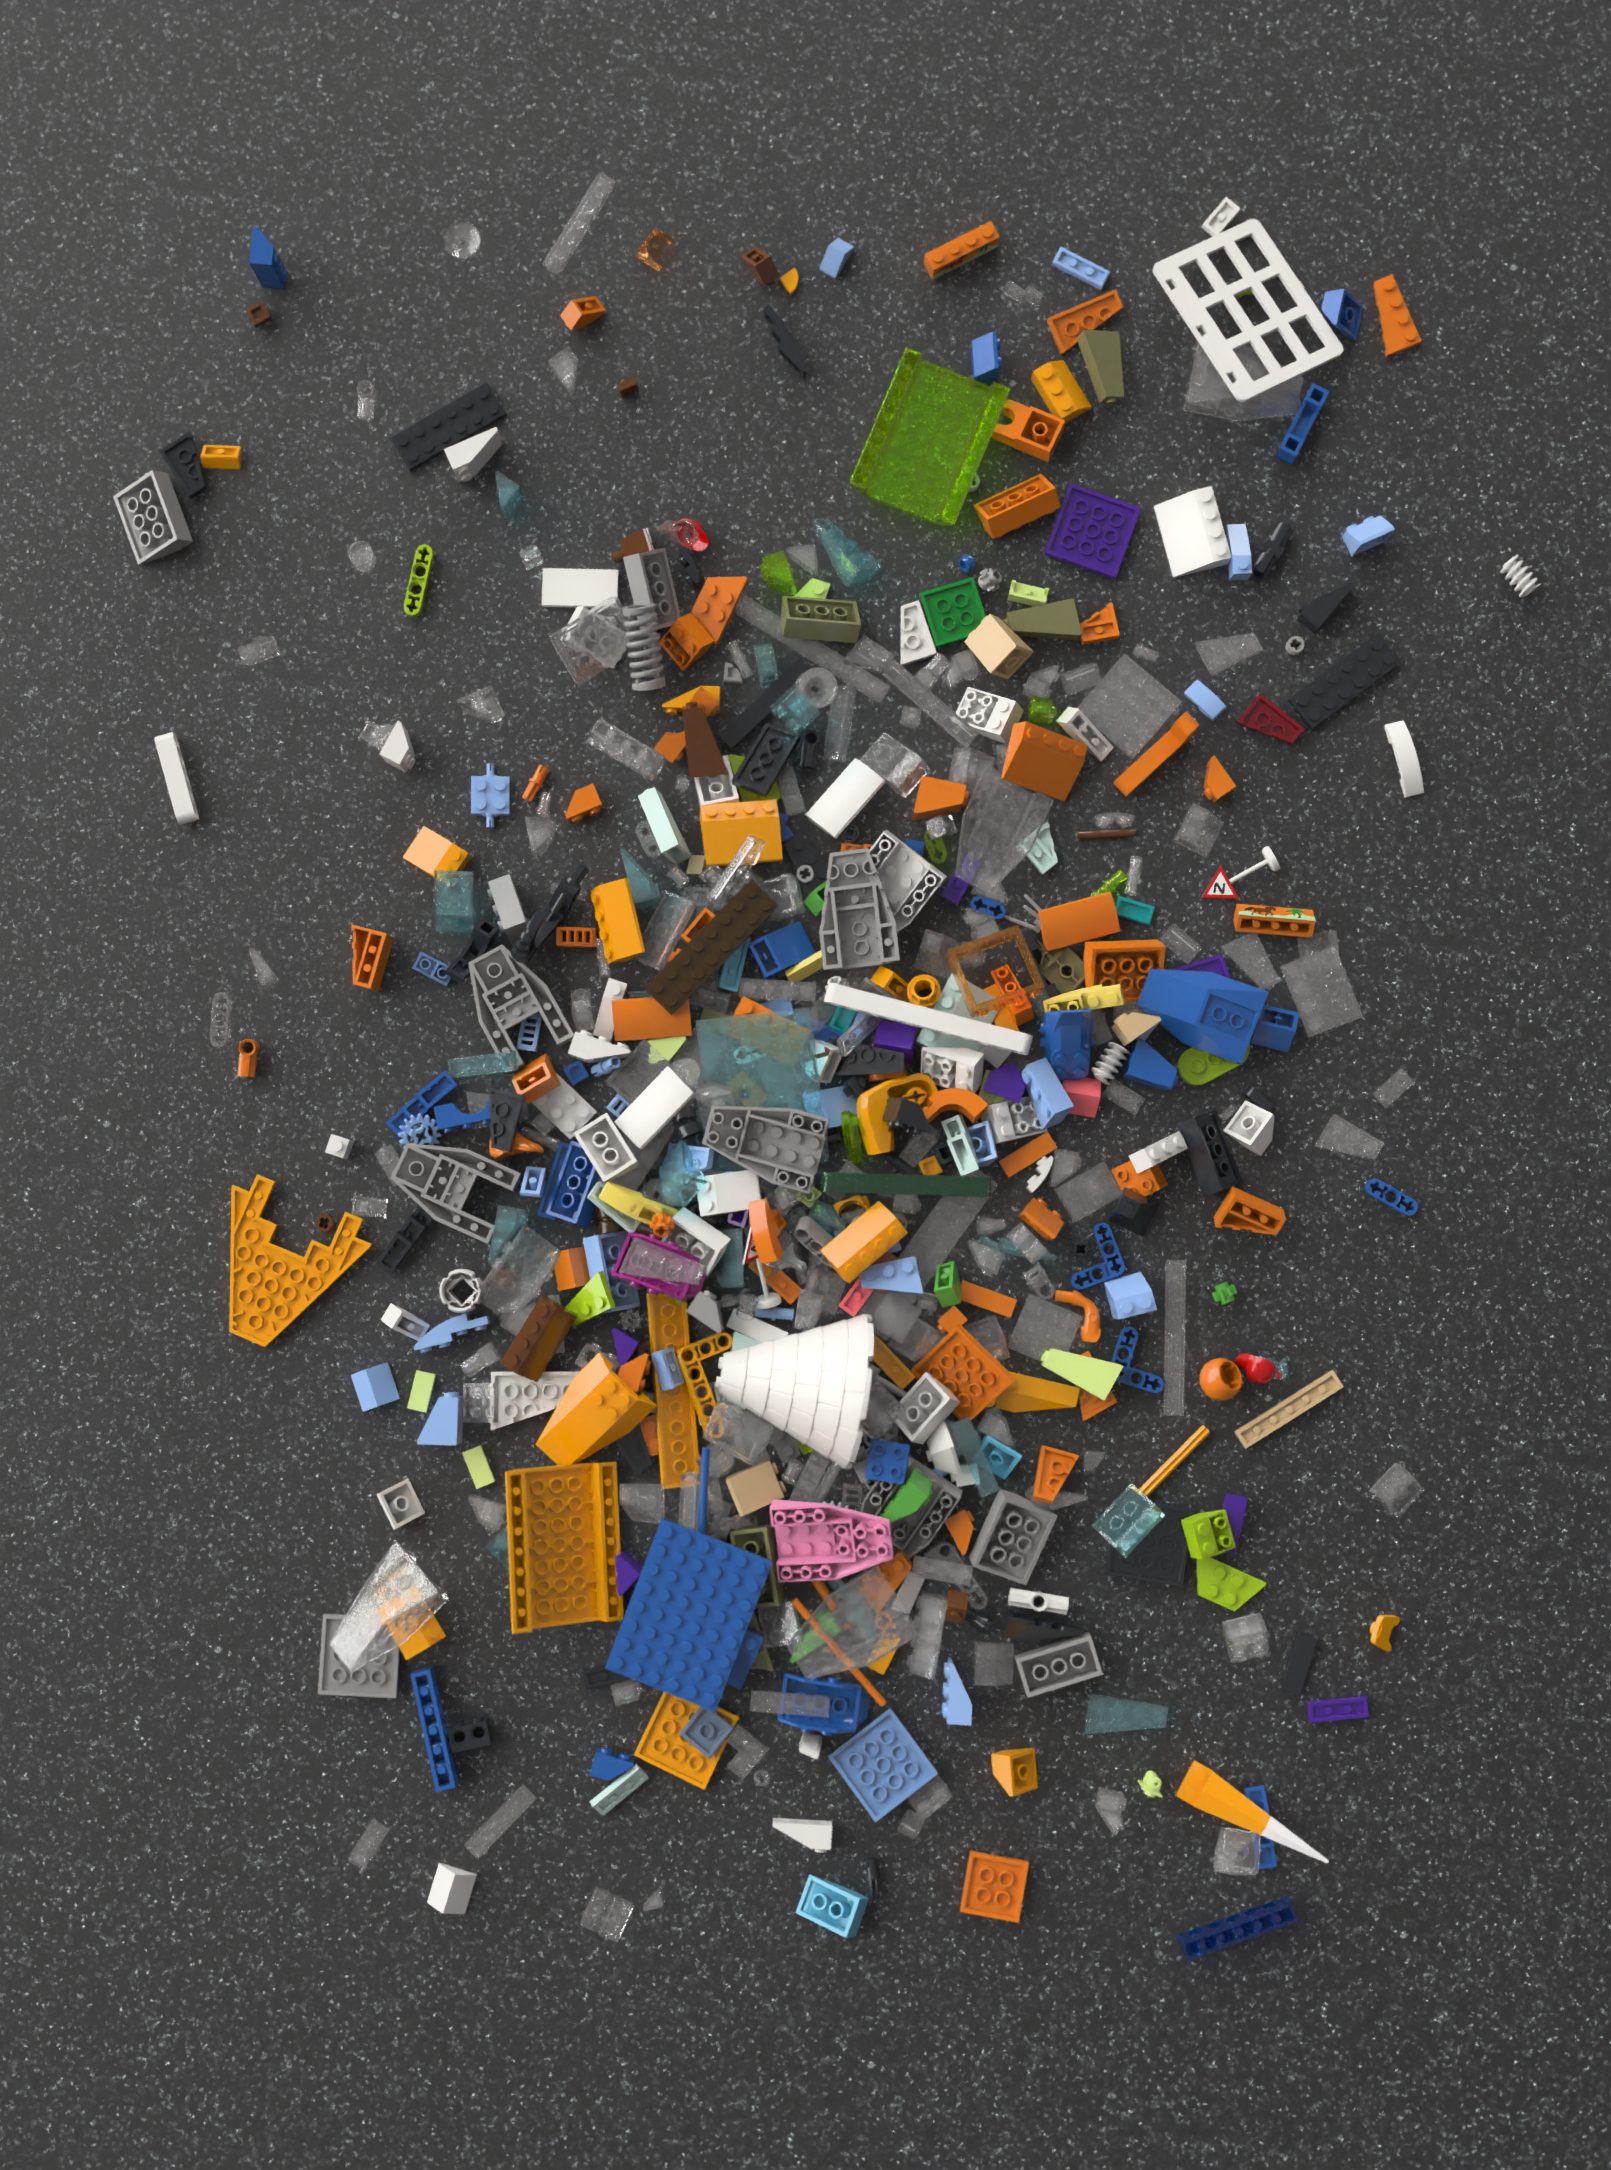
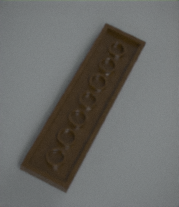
M751 879L644 987V990L672 1016L770 917L779 905Z

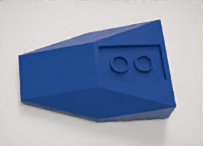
M1150 969L1136 1005L1148 1015L1160 1017L1161 1021L1158 1023L1181 1043L1233 1064H1242L1269 992L1213 972Z

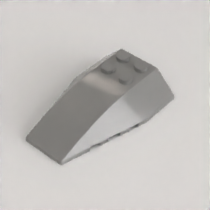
M864 848L830 853L822 919L819 929L823 970H847L900 961L896 921L869 849Z

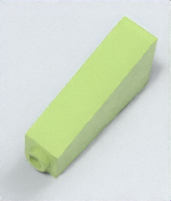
M1052 1348L1049 1351L1045 1350L1040 1359L1043 1361L1041 1365L1104 1401L1123 1368L1120 1364Z

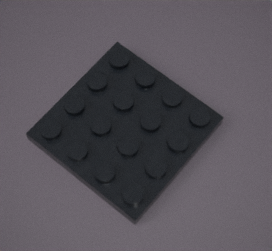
M1115 1496L1104 1574L1183 1587L1188 1544L1181 1520L1192 1516L1193 1508Z

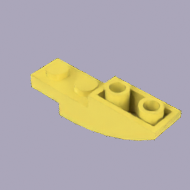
M1121 984L1105 987L1103 985H1096L1044 1000L1043 1004L1045 1013L1082 1009L1094 1010L1124 1005V997Z
M610 1181L606 1182L599 1195V1199L608 1205L650 1225V1221H653L654 1215L657 1216L664 1213L673 1217L678 1212V1209L644 1198L642 1193Z

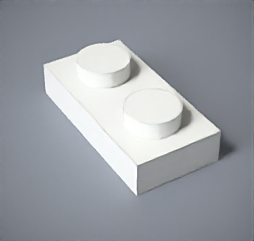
M1225 197L1201 228L1212 237L1220 234L1238 214L1240 207Z

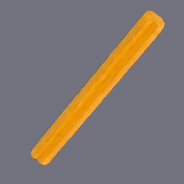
M1202 1425L1138 1489L1137 1494L1142 1499H1146L1210 1434L1209 1429Z

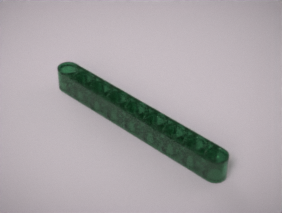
M821 1172L820 1192L991 1197V1177Z

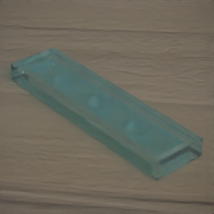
M515 1051L447 1059L451 1078L518 1070Z

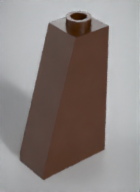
M697 702L686 703V706H682L689 777L728 774L727 765L702 704L697 705Z

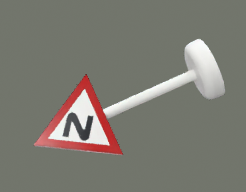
M1269 846L1262 849L1265 860L1231 879H1228L1220 865L1201 898H1239L1232 886L1233 882L1266 864L1273 871L1280 870L1279 863Z
M750 1227L742 1264L756 1259L764 1294L755 1299V1307L757 1309H768L779 1305L782 1302L781 1296L778 1293H768L763 1267L756 1251Z

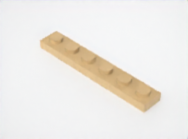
M1331 1370L1243 1425L1234 1433L1246 1449L1344 1386L1335 1372Z

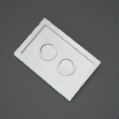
M556 1073L561 1085L532 1103L572 1140L575 1136L573 1133L583 1128L598 1112Z

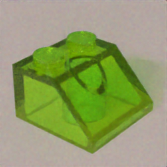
M784 551L762 557L760 573L763 581H767L769 587L788 596H795L796 584Z

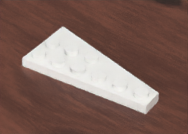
M544 1371L538 1382L514 1372H491V1430L556 1409L573 1378L580 1371Z

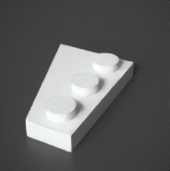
M919 600L901 606V666L937 654Z

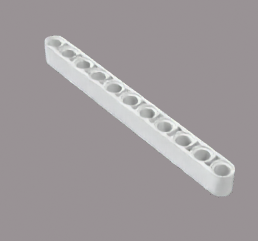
M835 983L828 984L824 999L825 1003L1022 1055L1029 1054L1033 1038L1032 1035Z

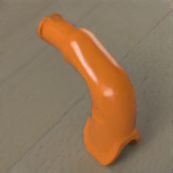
M1056 1290L1055 1301L1072 1303V1305L1084 1308L1085 1319L1084 1325L1081 1326V1339L1084 1342H1097L1100 1338L1101 1329L1099 1310L1095 1303L1077 1290H1073V1292Z

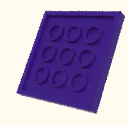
M1070 483L1044 555L1115 579L1141 508Z

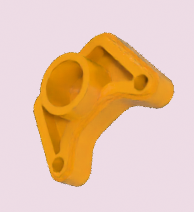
M1379 1615L1370 1627L1371 1643L1386 1652H1390L1392 1648L1389 1642L1391 1631L1400 1622V1618L1395 1615Z

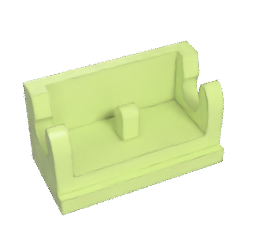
M1012 580L1007 600L1030 606L1046 604L1049 588L1045 587L1043 589Z

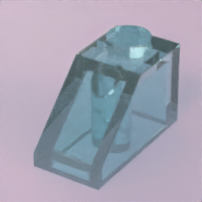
M772 643L753 646L760 683L777 680L778 671Z

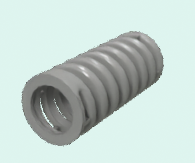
M654 603L636 604L622 608L623 616L629 619H633V616L646 617L627 621L624 623L625 627H648L626 632L625 636L627 638L650 637L627 643L628 648L651 647L646 650L628 653L629 658L652 657L648 660L631 662L629 664L630 668H653L630 674L631 678H655L645 682L636 679L635 683L632 684V690L636 691L653 690L666 686L665 675L660 673L663 671L664 665L659 663L663 656L658 652L661 650V644L657 642L660 639V634L655 632L659 629V624L653 622L658 618V614L653 612L656 608Z

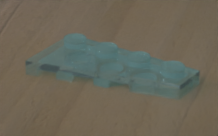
M1090 1694L1084 1733L1094 1734L1166 1727L1168 1706Z

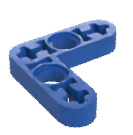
M1097 1223L1093 1227V1235L1104 1262L1074 1273L1070 1281L1075 1289L1090 1287L1119 1276L1124 1272L1125 1265L1112 1230L1107 1223ZM1099 1226L1107 1229L1104 1232L1105 1237L1108 1238L1110 1236L1111 1240L1100 1243L1103 1237L1101 1234H1097ZM1108 1243L1114 1247V1252L1111 1255L1105 1254L1103 1250L1104 1246ZM1116 1254L1118 1259H1114V1261L1121 1266L1118 1268L1119 1272L1117 1273L1115 1270H1111L1113 1266L1112 1260L1107 1262L1106 1259L1114 1257ZM1096 1268L1101 1269L1103 1272V1276L1099 1280L1092 1276V1272ZM1088 1271L1092 1283H1089V1280H1085L1082 1282V1286L1075 1284L1076 1276L1079 1275L1080 1278L1086 1277L1085 1272Z
M1124 1327L1120 1331L1111 1360L1112 1363H1115V1360L1126 1363L1121 1370L1123 1372L1122 1376L1118 1375L1116 1381L1152 1393L1160 1392L1164 1387L1161 1377L1129 1367L1137 1343L1138 1332L1133 1327ZM1129 1330H1132L1131 1334L1134 1335L1128 1341V1344H1132L1131 1348L1126 1345H1120L1121 1341L1126 1342L1127 1337L1124 1336V1333L1129 1332ZM1121 1348L1128 1350L1129 1354L1126 1359H1120L1118 1356V1351ZM1133 1373L1141 1375V1381L1137 1384L1131 1381ZM1145 1375H1148L1146 1380L1154 1381L1157 1379L1159 1387H1155L1153 1390L1152 1385L1146 1383L1145 1387H1142L1145 1382Z

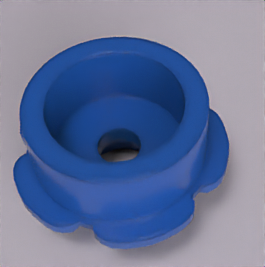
M963 554L962 558L958 560L962 571L968 572L975 569V560L971 555Z

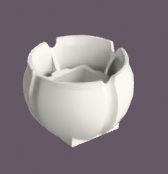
M456 1269L449 1272L447 1278H443L439 1294L442 1303L447 1304L449 1310L456 1313H466L474 1310L475 1305L481 1303L484 1296V1285L480 1277H475V1272L468 1269ZM462 1279L475 1290L464 1303L451 1291Z

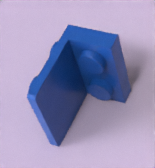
M871 1439L865 1479L874 1482L878 1480L903 1485L910 1446Z

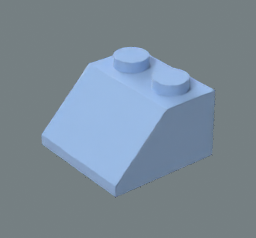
M1371 516L1358 526L1353 524L1347 527L1342 538L1351 556H1354L1386 542L1395 529L1382 516L1376 518Z

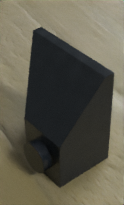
M1124 1187L1108 1221L1143 1237L1160 1203Z

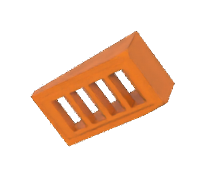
M556 927V946L596 947V928ZM571 932H574V942H571ZM578 932H582V942H578ZM586 932H590V943H586ZM563 933H566V942H563Z

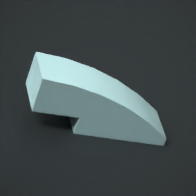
M962 1114L942 1121V1126L948 1138L947 1143L960 1175L963 1176L978 1170V1160Z

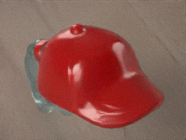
M1243 1353L1234 1360V1363L1246 1372L1247 1379L1258 1384H1266L1272 1379L1283 1380L1288 1373V1358H1283L1278 1363L1274 1358H1264L1263 1356Z

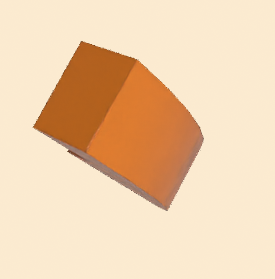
M767 1198L750 1201V1224L760 1262L762 1264L778 1261L784 1252L777 1237L780 1231Z

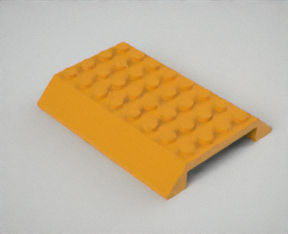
M588 1462L506 1471L512 1634L532 1632V1629L590 1621L600 1620L609 1622L623 1620V1595H618L616 1570V1555L621 1552L616 1462Z

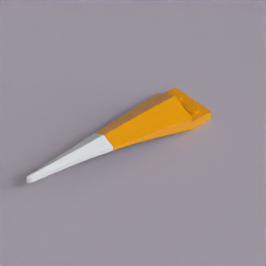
M1196 1760L1193 1761L1176 1793L1177 1797L1200 1810L1320 1861L1329 1863L1324 1856L1280 1824L1213 1770Z

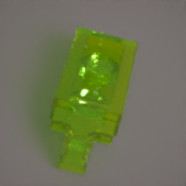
M848 1110L841 1113L845 1148L848 1149L849 1162L854 1165L863 1162V1152H861L860 1147L861 1137L858 1130L859 1119Z

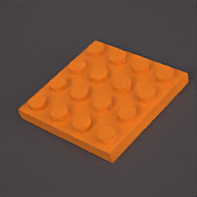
M959 1323L910 1370L918 1380L925 1372H928L958 1398L960 1403L952 1413L965 1426L1016 1379Z

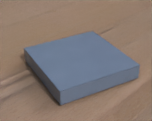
M700 1706L679 1732V1735L710 1759L734 1729V1726L719 1713Z

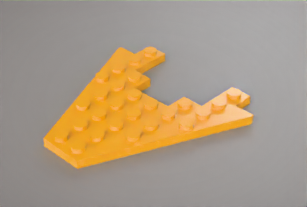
M257 1174L250 1191L232 1185L229 1332L267 1347L363 1256L373 1244L357 1238L364 1219L348 1212L344 1213L330 1247L311 1240L308 1250L303 1257L272 1244L271 1240L278 1225L261 1218L276 1182Z

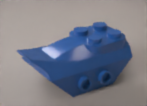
M1093 1009L1051 1011L1043 1015V1023H1040V1034H1043V1038L1039 1039L1040 1049H1043V1057H1046L1059 1080L1083 1079L1089 1073L1091 1046L1095 1044L1094 1034H1092V1031H1095V1020H1092Z
M785 1673L778 1721L801 1728V1731L809 1733L812 1730L820 1731V1734L829 1736L832 1733H856V1727L867 1719L870 1696L863 1691L862 1685L840 1682V1679L836 1677H828L827 1680L820 1679V1676L816 1674H809L807 1677Z

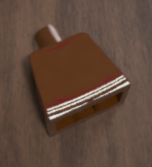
M648 527L620 540L622 550L612 552L614 563L624 561L623 557L654 550Z

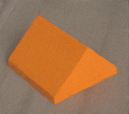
M584 1247L551 1253L558 1291L582 1287L590 1281Z

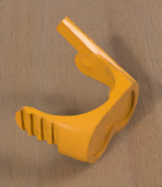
M856 1195L833 1205L839 1229H842L839 1216L846 1206L859 1205L866 1211L871 1207L867 1196L861 1197V1195Z

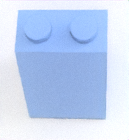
M1141 1272L1103 1281L1113 1319H1123L1157 1310L1153 1292Z
M459 1392L444 1393V1396L438 1398L417 1440V1444L459 1445L462 1443L464 1396H459Z

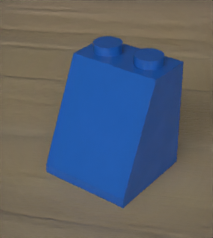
M1138 1037L1133 1041L1122 1078L1167 1091L1176 1086L1179 1075H1176L1177 1069L1142 1038Z

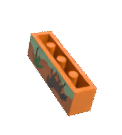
M990 221L926 253L924 265L933 280L997 248L1000 236Z
M1236 904L1233 922L1237 932L1312 938L1316 920L1313 910Z

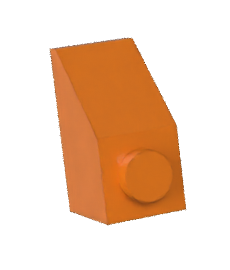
M596 296L571 300L560 316L570 330L584 328L604 314L606 310Z
M1214 755L1208 761L1203 788L1205 789L1206 797L1209 800L1212 799L1215 803L1233 791L1236 785Z
M964 1508L950 1514L945 1520V1524L962 1556L967 1552L974 1528L971 1522L975 1521L970 1511L965 1512Z

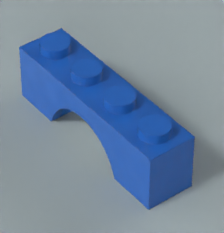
M1312 383L1275 455L1276 457L1290 464L1293 463L1330 391Z
M490 1099L487 1106L476 1114H465L454 1103L435 1106L434 1112L438 1130L450 1133L454 1132L455 1128L461 1126L463 1129L473 1128L475 1123L481 1122L482 1125L491 1124Z

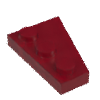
M1261 693L1236 722L1238 725L1288 744H1292L1304 730L1300 724Z

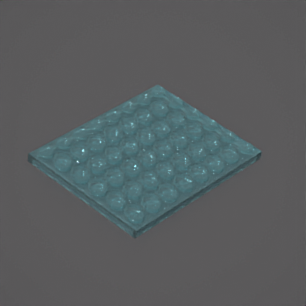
M810 1007L696 1020L708 1119L712 1106L793 1108L824 1117ZM827 1138L820 1162L829 1161ZM714 1151L715 1170L723 1172L748 1170Z

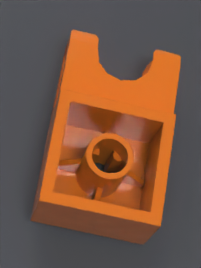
M1006 400L1003 405V413L1012 419L1013 422L1009 425L995 424L990 431L991 437L998 442L1049 462L1064 431L1065 420L1035 407H1027L1013 400Z

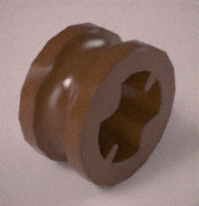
M323 1214L317 1217L315 1225L318 1230L328 1232L334 1227V1219L330 1215ZM323 1218L324 1220L329 1219L327 1228L325 1226L321 1227Z

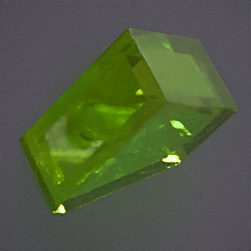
M1031 696L1028 704L1029 723H1052L1053 717H1056V706H1053V700Z

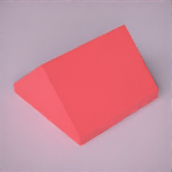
M1086 1077L1076 1080H1062L1061 1084L1074 1105L1068 1114L1095 1118L1101 1095V1081Z

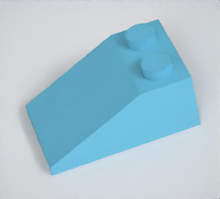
M809 1874L796 1913L845 1938L856 1937L869 1898L851 1889Z

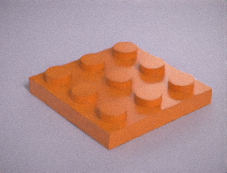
M970 1850L960 1912L1019 1923L1029 1862Z

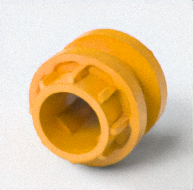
M926 974L914 977L907 987L909 1002L933 1009L941 995L938 981ZM923 989L931 991V994L927 997H919L917 995Z

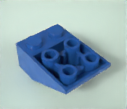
M800 921L748 943L765 980L786 971L816 953Z

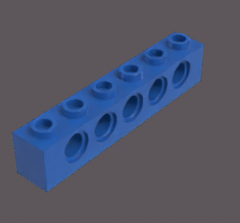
M434 1666L414 1670L410 1675L435 1790L439 1792L455 1788L459 1780Z

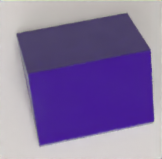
M880 1020L873 1045L876 1048L905 1053L906 1063L913 1064L918 1027Z
M618 1327L613 1328L612 1333L621 1367L631 1360L641 1341Z
M622 1551L616 1555L618 1595H623L639 1579L643 1569V1565L628 1551Z

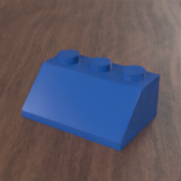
M253 227L249 258L251 268L262 287L285 289V282H288V271L285 270L284 263L281 262L274 246L257 227Z

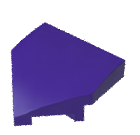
M1011 1062L989 1072L983 1091L1019 1104L1026 1085L1014 1062Z

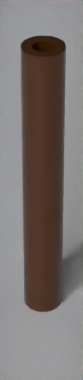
M1134 829L1077 832V839L1135 837Z

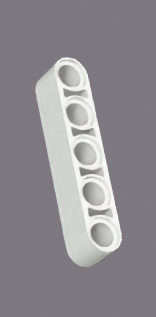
M171 732L155 737V744L179 825L199 820L197 807L175 733Z

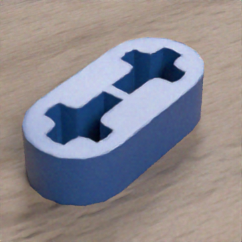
M983 896L974 897L970 903V908L975 914L992 920H1001L1006 912L1003 904ZM979 900H981L982 905L986 906L987 909L983 907H980L979 910L976 909V905L974 904V902L977 903ZM996 907H999V911L1002 912V914L994 916V912L988 909H996Z

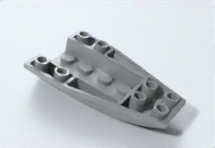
M712 1106L702 1143L773 1184L810 1194L823 1153L830 1119L793 1108Z

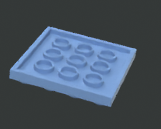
M891 1708L828 1756L875 1822L938 1774L937 1770Z

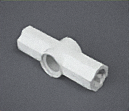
M1010 1587L1008 1605L1066 1615L1069 1597ZM1037 1596L1043 1597V1603L1039 1606L1033 1604Z

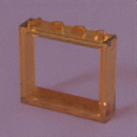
M1018 925L946 951V960L971 1018L975 1016L983 1017L992 1010L1000 1011L1011 1003L1017 1005L1028 997H1031V999L1036 998L1044 990L1045 985ZM1015 940L1034 984L976 1004L958 959Z

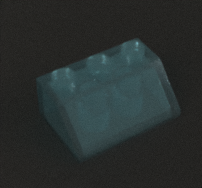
M721 1229L719 1231L731 1240L725 1253L717 1263V1265H720V1272H717V1284H721V1288L745 1287L744 1264H742L744 1259L743 1229Z
M1131 1483L1094 1522L1092 1527L1126 1558L1165 1514Z

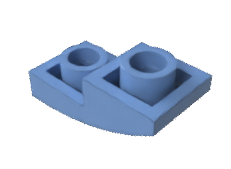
M420 952L412 969L447 986L451 977L445 974L446 969L449 967L448 965Z

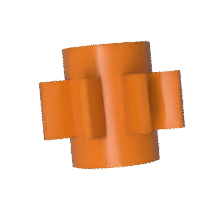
M664 1213L657 1216L654 1215L653 1221H650V1229H653V1235L661 1238L671 1235V1230L674 1229L675 1222H671L672 1216Z

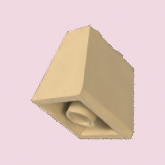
M992 614L983 618L981 624L964 641L991 674L1005 679H1009L1033 653L1032 649L999 617Z
M770 1459L726 1478V1483L740 1517L772 1503L773 1499L779 1500L784 1498L783 1492H786L785 1485L782 1480H778L776 1476L779 1473L775 1462L771 1463Z

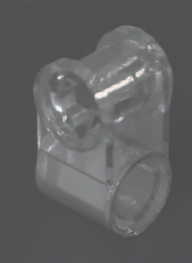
M1037 1262L1035 1263L1036 1266L1027 1272L1023 1271L1022 1274L1040 1299L1047 1300L1054 1295L1055 1288L1042 1266ZM1043 1285L1050 1288L1048 1296H1043L1040 1292V1288Z

